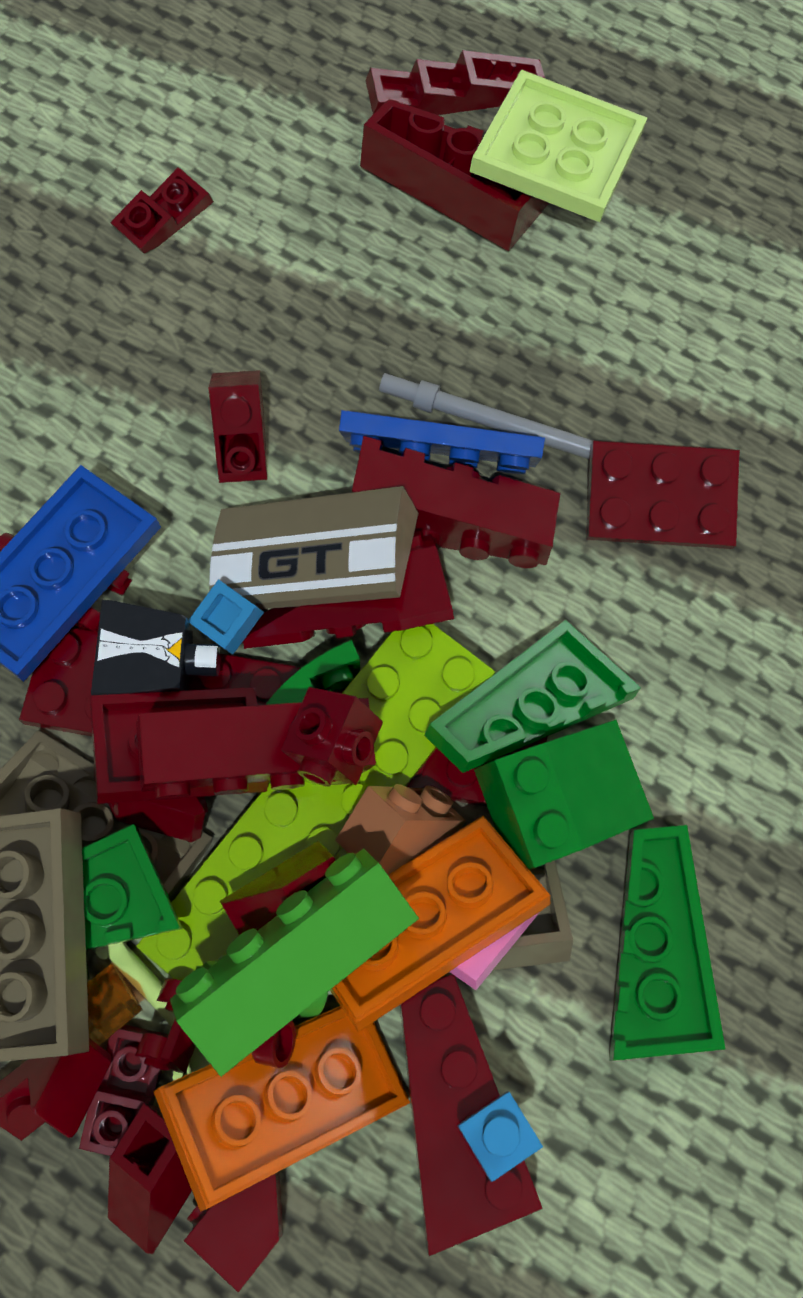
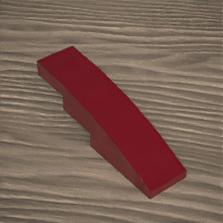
M462 50L457 63L416 59L411 72L370 67L365 81L373 114L388 99L436 115L501 107L521 70L545 78L540 59Z

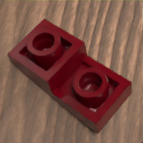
M177 167L150 197L141 190L110 223L142 253H146L160 246L214 201L204 188Z
M116 1023L111 1027L106 1051L110 1054L112 1063L87 1111L79 1149L111 1156L142 1105L145 1103L153 1106L155 1100L154 1091L158 1089L162 1070L143 1064L146 1057H137L135 1053L144 1033L157 1034L168 1038L169 1034Z

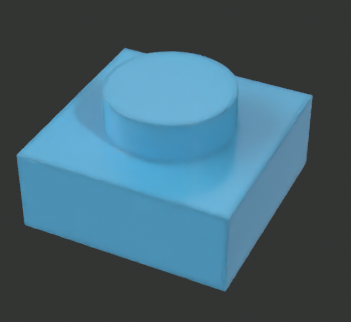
M218 579L188 621L222 648L234 654L264 612Z
M509 1091L457 1125L491 1182L543 1148V1145Z

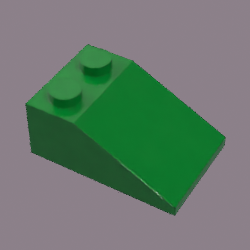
M617 720L533 746L474 769L496 831L528 869L539 867L578 852L654 819Z

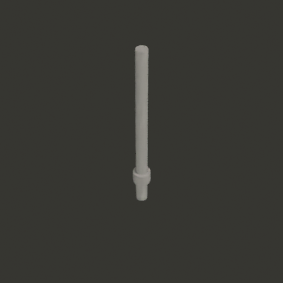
M384 373L381 379L380 392L414 402V408L432 413L433 409L503 432L545 437L544 445L590 460V445L593 440L442 392L439 385L421 380L420 384L387 373Z

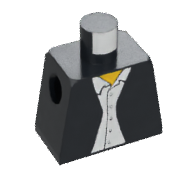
M102 600L91 695L188 691L190 675L219 676L221 663L220 645L193 644V631L187 617L177 613L112 600Z

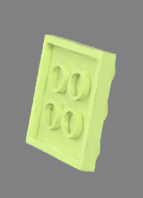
M521 70L475 151L471 161L470 172L600 222L642 135L647 117Z

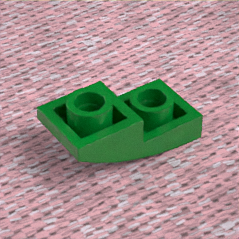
M350 640L332 648L299 669L273 694L266 705L302 702L309 687L338 692L347 688L360 672V657L353 641Z

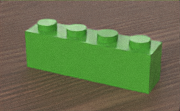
M364 848L357 854L348 853L338 858L326 870V878L308 892L301 890L289 896L278 907L276 917L258 931L253 928L240 934L228 946L226 956L208 970L202 967L193 971L176 988V994L170 998L176 1022L220 1077L419 919L379 862Z

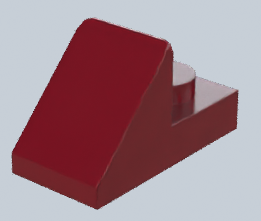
M89 1038V1052L26 1060L0 1080V1127L22 1141L46 1122L67 1138H72L78 1131L112 1063L110 1054Z

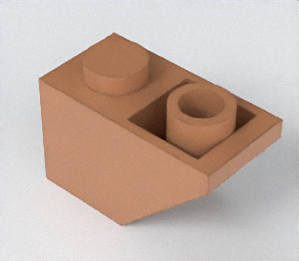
M395 784L393 787L368 786L335 841L348 853L357 854L364 848L389 875L459 831L466 820L451 807L453 804L451 798L433 786L427 785L424 788H411L400 784Z

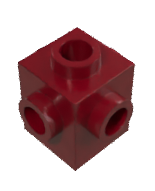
M309 687L297 715L288 729L281 751L300 765L298 774L311 782L327 787L331 786L333 780L357 785L365 765L372 757L374 743L383 721L356 696Z

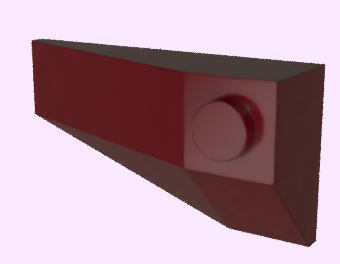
M414 531L400 597L272 608L263 613L243 641L244 649L304 642L315 636V630L325 629L328 634H336V638L354 636L356 630L372 623H382L384 632H392L453 620V609L436 544L430 535L422 537L421 532Z

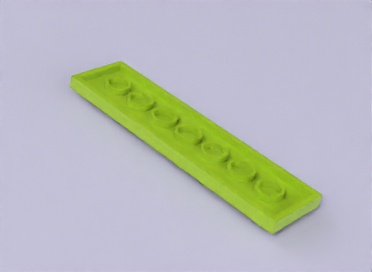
M434 624L392 631L342 693L356 696L357 698H368L370 710L383 721L374 743L376 765L361 774L357 785L342 784L327 787L305 779V786L272 790L269 782L267 791L260 793L172 901V906L183 929L144 937L136 947L173 979L181 981L195 971L197 966L204 965L207 961L218 960L221 956L227 955L228 946L239 934L221 905L220 900L317 841L333 855L335 860L348 854L335 839L367 787H393L395 784L407 786L437 749L424 736L429 724L492 677L496 671Z

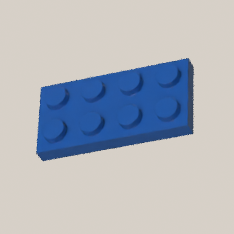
M341 410L339 432L346 442H350V446H353V451L360 453L363 436L380 440L381 451L383 447L399 449L402 456L403 451L407 448L425 453L424 461H430V454L449 456L450 465L456 462L473 468L478 467L479 460L498 462L497 471L512 474H526V470H529V467H536L542 459L545 437Z
M82 465L74 471L0 551V664L23 682L161 528L156 517Z

